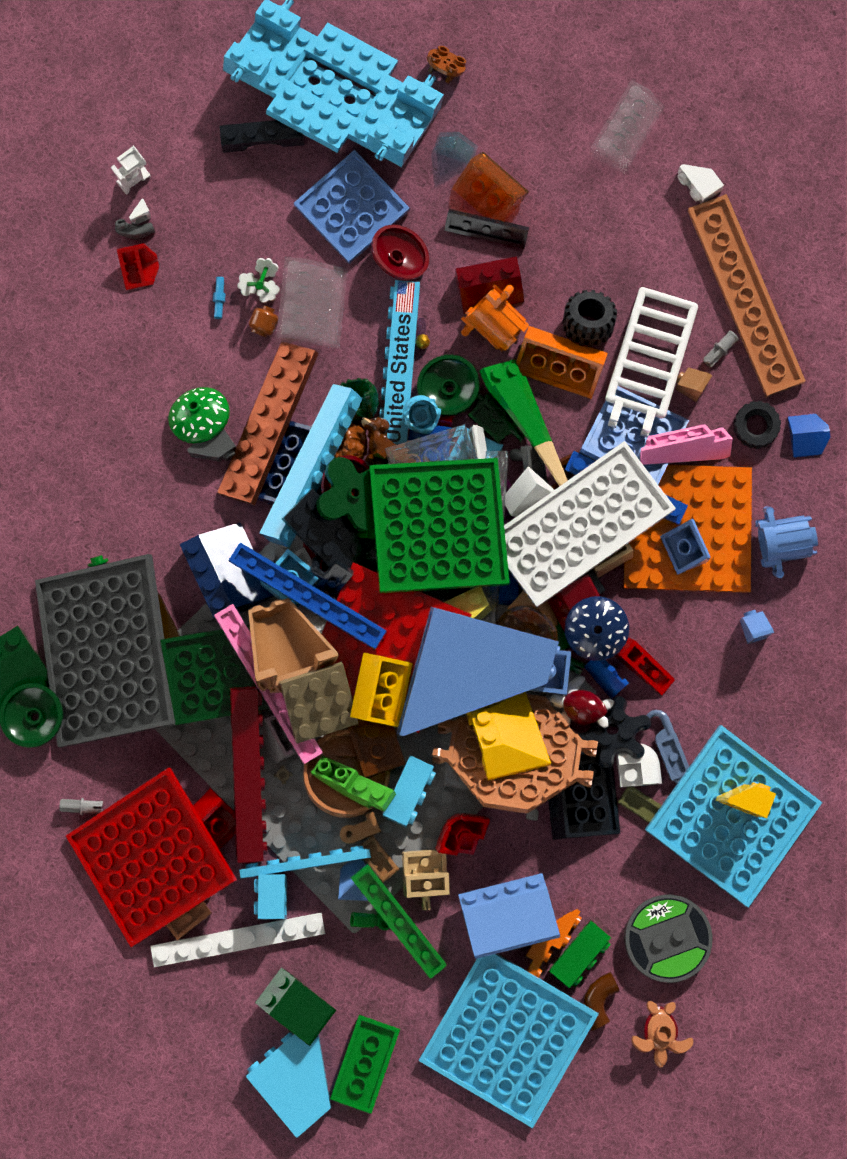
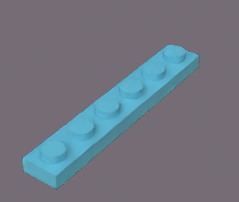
M363 846L350 847L351 852L343 853L342 849L329 851L330 855L322 856L321 852L308 854L309 858L302 860L300 856L288 857V862L280 863L279 859L266 861L267 865L265 866L251 863L245 865L246 869L239 870L240 878L371 858L370 849H364Z

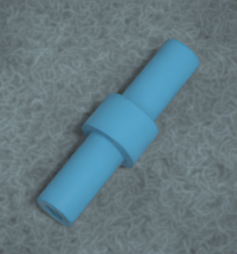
M216 277V289L213 293L215 319H222L223 303H225L226 297L224 293V277Z

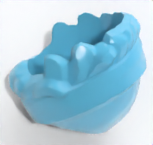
M423 395L414 396L409 399L403 409L404 424L407 428L422 434H431L441 416V409L437 407L435 399Z

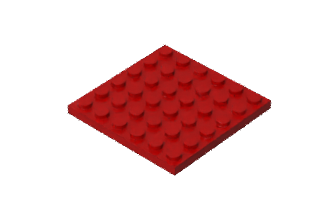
M353 562L350 568L354 571L353 576L341 589L337 601L387 630V633L376 650L328 621L321 635L339 655L335 664L342 662L344 665L352 700H354L363 653L413 663L407 688L408 692L430 608L434 607L471 617L472 614L420 591L380 593L378 573Z
M171 768L165 769L66 835L130 947L145 940L237 880Z

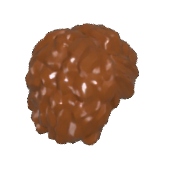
M351 422L334 458L352 455L362 460L364 459V456L367 454L368 440L366 432L362 427L356 426Z

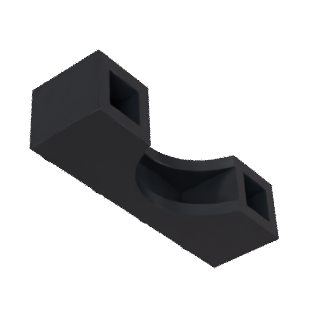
M278 120L219 125L223 153L245 151L251 146L260 144H276L282 147L304 145V135Z

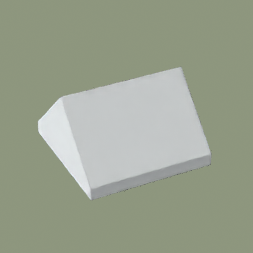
M527 467L502 497V500L510 515L517 517L553 492L554 489L530 467Z

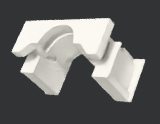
M134 145L117 157V160L122 165L121 168L117 169L115 165L111 167L118 178L116 182L126 195L130 193L129 191L132 186L141 180L144 181L151 177L144 167L147 164Z

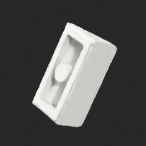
M473 425L468 430L472 459H486L488 455L484 429L478 425Z

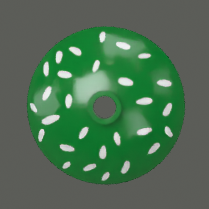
M199 387L191 389L182 394L173 403L168 416L170 429L178 439L187 443L208 441L217 436L226 426L230 416L229 404L224 395L213 388Z

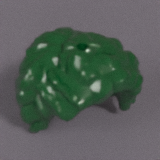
M361 378L356 380L348 379L346 383L342 382L339 386L352 388L363 398L351 422L357 424L361 422L363 417L372 419L377 412L379 404L375 385L365 378L363 380Z

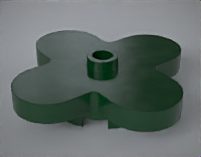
M344 457L334 458L325 468V475L331 488L319 496L316 504L318 513L327 520H336L342 516H347L352 526L358 531L366 532L373 529L374 520L369 469L359 474L349 459Z

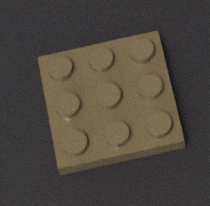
M342 662L279 681L296 743L359 724L357 718L350 717L353 700Z

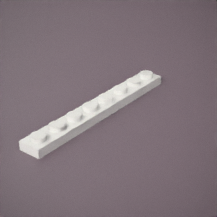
M316 913L151 945L154 967L323 935L325 934L322 913Z

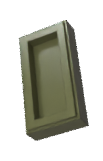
M627 787L617 802L648 823H650L662 806L634 787Z

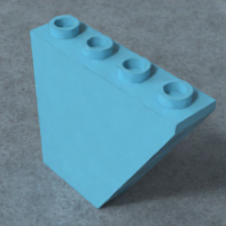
M289 1032L281 1039L283 1044L278 1049L273 1046L264 1054L266 1059L259 1064L256 1061L247 1069L249 1074L246 1077L297 1138L331 1109V1102L319 1035L309 1046L295 1034L293 1035Z

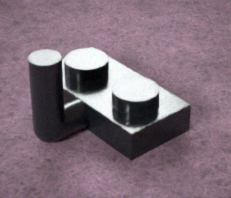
M315 556L312 558L310 572L318 577L319 581L314 587L334 599L353 576L354 571L336 559L328 570L324 572L319 568L321 560Z

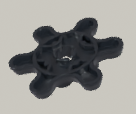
M621 696L615 697L613 699L614 705L611 709L607 710L605 715L608 719L607 728L601 727L596 721L589 724L590 729L587 732L578 734L582 740L598 741L597 749L600 752L598 763L603 768L611 767L614 764L615 756L620 752L628 753L634 759H640L645 754L644 747L636 741L635 737L638 732L651 727V720L646 715L637 717L626 715L627 701ZM610 726L619 730L614 735L607 733Z

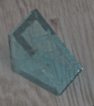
M440 132L433 152L471 165L478 146L460 132Z

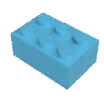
M410 755L394 789L396 796L383 813V818L407 828L408 824L413 825L418 813L415 811L417 804L422 806L427 795L424 789L426 785L431 786L436 773L433 772V765Z

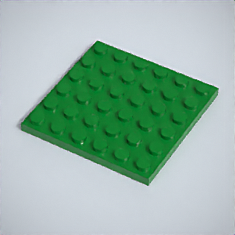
M498 458L369 466L380 593L504 586L510 584Z

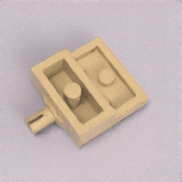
M436 849L402 852L403 893L405 897H422V910H430L431 896L450 895L446 854L438 853Z

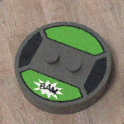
M659 895L647 899L632 912L625 927L624 943L630 961L639 972L655 981L673 983L692 977L705 965L712 949V930L706 915L695 903L681 896Z

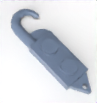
M652 710L646 716L650 719L652 717H659L664 727L656 735L655 743L670 780L678 783L689 768L688 762L668 715L662 710Z

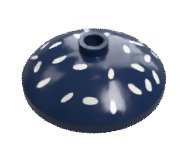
M601 596L585 598L576 603L566 617V640L572 650L585 659L593 661L609 659L619 653L626 644L629 636L628 618L624 610L609 598ZM601 626L602 631L597 634L594 632V627Z

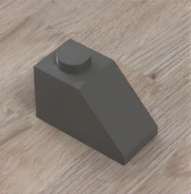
M223 429L214 438L202 443H195L187 451L191 457L220 462L223 459L225 461L230 460L235 455L237 448Z

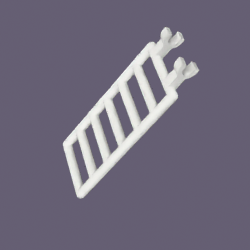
M645 287L639 289L605 397L607 402L614 404L608 426L616 428L622 407L646 414L640 436L648 438L654 417L665 418L697 314L698 305L696 303ZM645 296L688 309L687 318L683 319L644 307ZM642 314L684 327L682 335L679 337L637 324L639 315ZM634 332L678 345L676 355L632 342ZM633 350L673 363L671 371L669 373L627 360L628 351ZM623 367L666 380L665 391L621 378ZM617 386L662 399L660 408L657 409L615 396Z

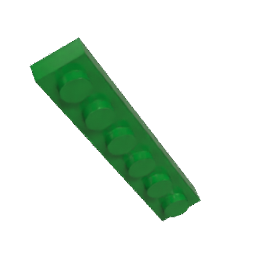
M368 864L351 877L352 881L430 979L447 966Z

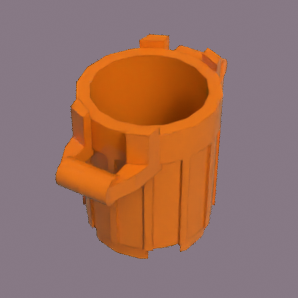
M494 284L492 286L494 289L486 294L474 308L470 307L465 312L466 318L464 316L461 318L466 324L461 334L466 337L475 328L496 349L503 352L517 340L516 337L520 334L521 330L525 332L529 324L506 300L513 292V286L507 285L501 291Z

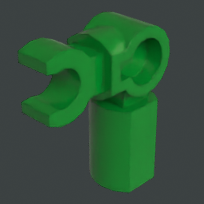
M378 912L376 915L374 913H351V927L374 928L376 926L384 931L390 929Z

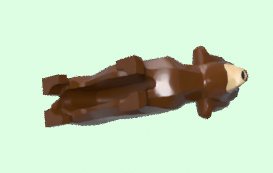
M366 417L362 418L361 423L363 427L369 431L367 437L369 438L370 455L366 457L365 461L371 465H376L377 461L380 464L419 462L407 453L406 448L397 446L388 439L387 431L390 425L386 419L376 417L373 420Z

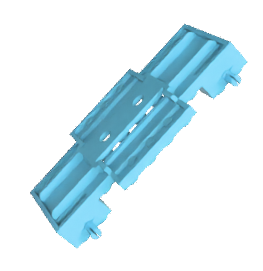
M264 0L255 12V21L239 44L234 42L224 55L223 71L231 75L232 81L238 82L240 79L273 97V101L266 109L268 116L338 153L345 141L350 139L376 153V159L379 158L382 161L385 158L402 167L441 109L444 94L431 87L436 77L434 75L432 77V74H429L425 82H420L408 75L404 82H401L390 76L398 64L397 59L328 22L317 37L300 27L301 17L289 11L290 7L294 4L293 0H285L282 6L270 0ZM312 58L317 62L329 67L330 69L342 74L343 76L353 80L354 82L366 87L367 89L373 91L374 95L376 96L371 95L367 89H360L352 84L350 80H343L342 78L336 76L333 71L325 70L319 67L315 61L310 59ZM311 77H316L320 80V83L312 85L308 80ZM351 96L355 99V103L347 104L344 98Z

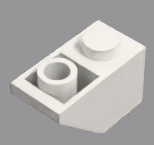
M684 164L679 167L678 179L682 185L689 187L691 190L690 195L694 201H699L700 203L707 202L722 191L724 184L712 169Z

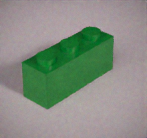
M589 921L548 971L567 988L571 986L576 987L583 979L581 976L582 972L585 969L589 971L597 962L594 959L599 952L603 954L611 945L608 942L611 937L595 923Z

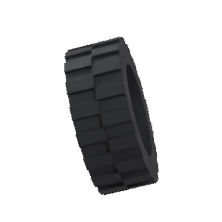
M752 401L749 404L743 405L736 414L733 422V431L736 434V438L741 441V444L748 446V448L760 449L761 447H767L776 439L780 432V415L769 403ZM759 415L766 420L767 429L763 434L754 435L748 431L747 420L751 416Z

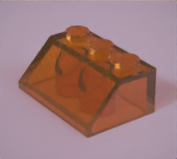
M485 152L474 156L452 187L454 191L484 217L505 221L529 193L526 188Z

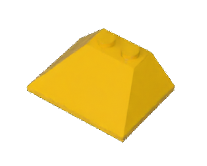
M526 692L466 713L469 726L473 725L482 752V764L488 781L551 765Z

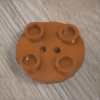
M438 46L437 49L430 50L426 57L427 62L430 64L428 72L432 73L433 70H437L447 75L445 82L448 84L454 77L463 75L466 69L465 58L449 52V49L445 46Z

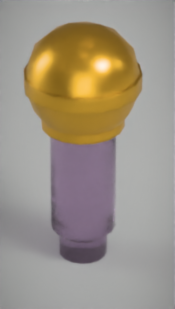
M419 318L418 336L415 343L418 348L426 349L430 344V340L426 335V322L424 318Z

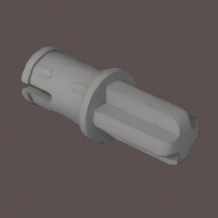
M729 331L718 343L714 344V348L703 358V362L708 367H712L723 355L726 356L728 354L727 351L739 340L738 336L734 332Z
M81 798V800L61 799L59 805L61 812L80 813V815H83V813L99 814L103 811V809L94 808L103 807V801L84 800V798Z

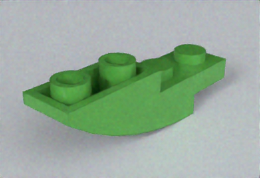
M325 756L320 758L311 771L313 776L332 789L369 809L372 806L385 812L396 796L393 789L359 775L357 770Z

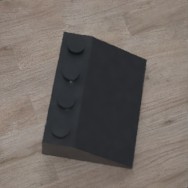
M598 749L596 757L588 756L584 752H581L578 770L594 771L592 786L587 787L576 782L548 800L552 840L621 834L613 765L609 768H603L599 765L598 758L600 752Z

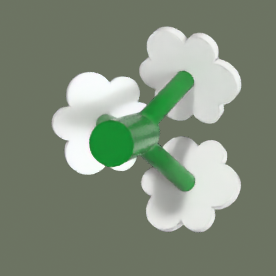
M259 258L256 262L255 270L259 272L260 279L254 278L253 273H242L239 276L240 282L237 284V287L241 289L243 296L255 294L257 289L260 301L267 303L269 300H275V295L279 293L280 288L275 285L274 281L266 282L264 279L268 276L274 277L279 267L269 258L266 260Z

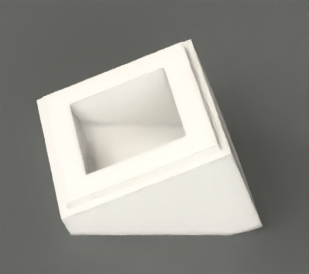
M141 199L129 216L132 225L140 224L151 218L144 199Z

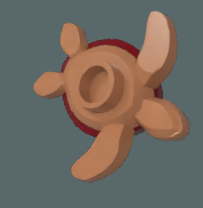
M648 1001L646 1006L650 1014L644 1025L645 1040L638 1036H632L631 1041L635 1048L643 1053H648L651 1050L655 1051L654 1062L656 1066L662 1068L667 1062V1050L676 1054L685 1053L693 1046V1038L676 1041L678 1027L671 1015L676 1008L674 1002L667 1003L665 1007L657 1006L652 1001Z

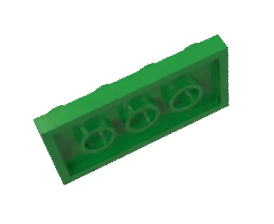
M362 1015L358 1016L330 1098L331 1100L372 1114L400 1032L399 1028Z

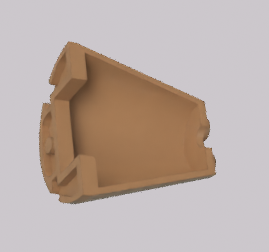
M289 598L274 600L270 607L267 608L258 605L248 610L255 681L260 690L265 691L269 689L270 693H282L279 681L333 665L337 661L339 656L337 651Z

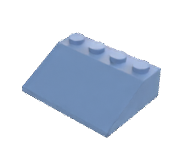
M542 873L458 894L475 959L560 938Z

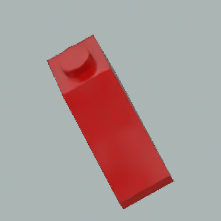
M628 637L624 647L615 655L623 665L660 695H663L675 681V678L634 639Z

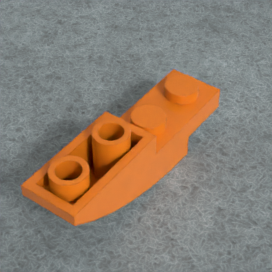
M575 909L556 920L560 938L531 945L525 955L532 959L527 969L529 973L539 978L542 972L539 969L542 962L547 963L553 952L550 950L551 946L560 950L561 946L566 947L571 938L568 935L572 927L576 929L582 918L578 916L581 911Z

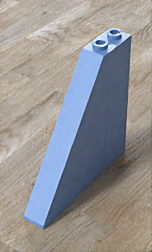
M431 607L397 734L405 736L547 684L554 674V667L552 665L554 658L557 659L560 652L559 641Z

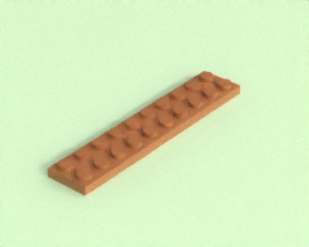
M727 194L688 208L692 223L765 397L804 384L805 378Z

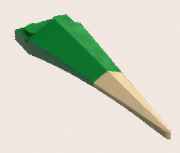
M515 359L481 369L479 372L488 391L520 428L560 487L568 481L528 380L526 376L522 375Z

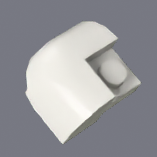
M641 744L645 749V754L640 759H634L625 752H620L616 755L620 788L662 784L660 761L658 755L651 747Z

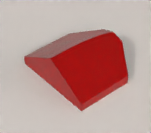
M145 244L117 249L126 290L154 284L159 269V262L155 252Z

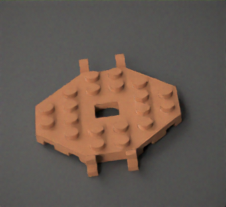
M527 694L551 765L488 781L482 764V752L473 725L469 726L466 716L463 718L459 717L454 721L446 720L438 723L439 734L452 732L449 751L436 747L433 748L432 763L442 764L447 762L483 807L527 814L576 782L583 786H592L594 771H581L578 769L581 752L588 756L596 757L598 741L582 740L578 734L572 731L569 723L563 716L554 710L551 702L545 696Z

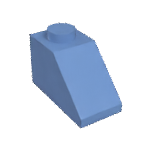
M756 610L748 611L740 619L747 644L766 639L774 633L763 611L758 613Z

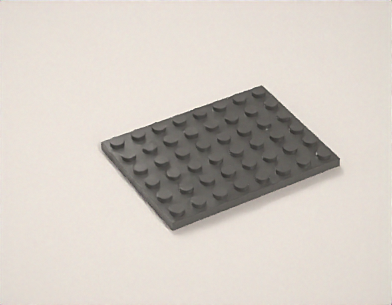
M146 554L35 580L49 687L58 696L63 708L62 725L56 734L57 746L62 748L175 725L160 641L164 639L152 555Z

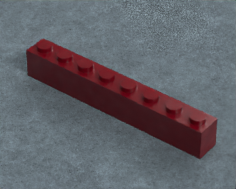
M256 686L230 688L236 859L237 863L264 861L263 855H267V842H263V834L267 832L266 820L262 821V812H266L265 799H261V791H265V779L261 778L260 770H264V757H260V748L264 747L263 735H259V727H263L262 714H258V705H262V693L258 692Z

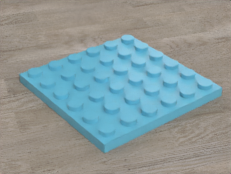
M719 725L647 825L645 831L749 908L822 802L725 727ZM752 782L771 787V792L776 793L767 818L755 817L715 801L717 796L743 784L751 785Z
M499 954L476 959L419 1061L533 1128L595 1022L598 1012Z

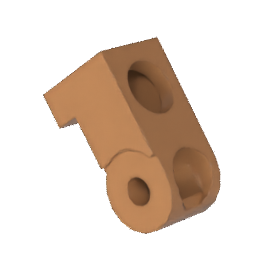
M374 812L365 814L366 821L354 826H344L340 831L341 840L346 844H354L372 835L381 833Z

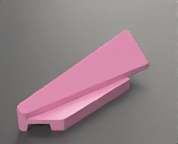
M705 424L652 435L647 438L645 447L641 448L640 462L643 465L726 459L731 455L733 438L723 427L711 431Z

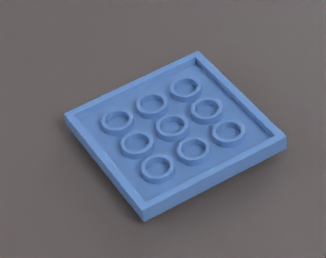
M355 150L293 203L298 211L348 264L371 245L373 236L380 228L395 224L410 211L409 206Z
M617 386L615 396L657 409L660 408L659 405ZM605 400L580 453L597 461L625 441L640 460L641 448L645 447L647 437L640 436L646 414L622 407L616 428L608 426L614 404ZM667 410L665 418L654 417L649 436L685 429L689 420ZM668 463L647 464L643 466L655 482L659 484Z

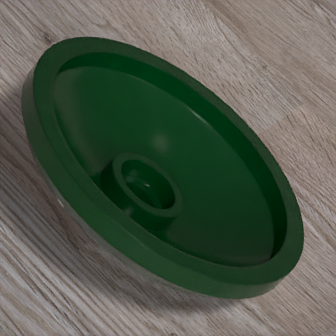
M442 355L432 359L423 367L417 381L418 395L434 398L443 416L457 415L467 410L475 402L480 389V380L475 367L468 360L457 355ZM448 387L454 388L452 392H447Z
M36 683L24 684L13 689L6 696L0 708V725L3 733L14 744L26 748L40 747L51 741L60 730L63 721V708L58 696L48 687ZM37 713L39 716L38 720L33 721L32 717Z

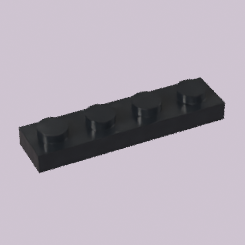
M449 209L444 231L525 249L529 227Z

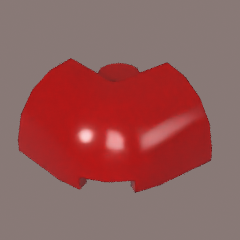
M470 813L453 815L447 819L442 827L435 847L437 852L458 856V853L474 855L479 839H484L490 819L486 816Z

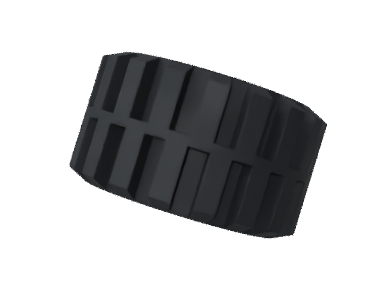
M582 290V293L577 292L574 294V297L571 296L565 306L562 328L563 331H566V336L572 338V342H579L580 346L586 344L588 347H593V344L599 346L601 342L605 343L608 341V338H611L617 318V309H615V303L610 302L611 298L609 296L605 297L602 292L595 293L596 290H591V292ZM582 316H591L597 320L589 321L584 319Z

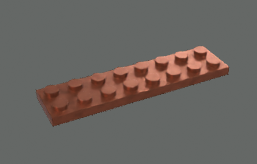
M281 341L238 442L235 455L232 457L219 487L218 494L255 506L319 353L317 351Z

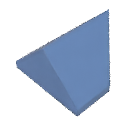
M362 860L349 861L340 869L338 900L368 901L351 879L353 875L366 866Z

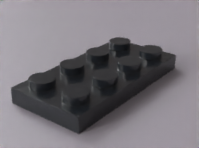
M313 488L310 489L285 514L282 520L328 568L336 559L351 568L353 562L358 564L371 549L341 518L336 520L323 518L318 513L316 506L320 495Z

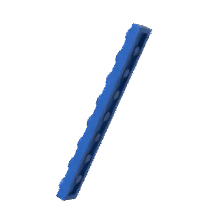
M241 542L228 560L233 565L374 650L378 648L387 633V630Z

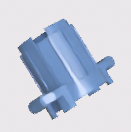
M769 506L763 508L764 519L755 521V527H758V540L763 558L760 560L761 565L765 568L772 567V574L775 577L782 578L784 576L782 562L807 558L817 554V551L813 550V546H818L816 528L809 526L808 521L812 520L810 516L805 517L802 515L775 520L774 509Z

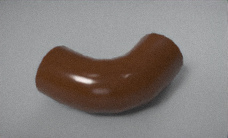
M611 972L600 976L591 983L584 995L583 1004L598 1012V1016L590 1028L591 1031L610 1022L605 1012L604 1004L607 998L620 992Z

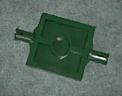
M480 392L478 393L476 398L477 405L468 414V417L475 424L483 427L484 432L498 444L511 434L522 442L526 436L491 393L484 396Z

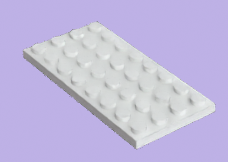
M624 441L504 525L508 570L535 607L538 608L675 511L676 508Z

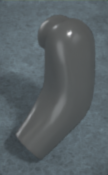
M119 219L115 222L116 232L133 240H140L155 233L152 223L132 225L125 222L124 219Z

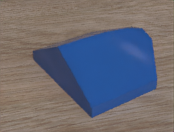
M817 414L788 417L793 458L821 455L830 439L829 425Z

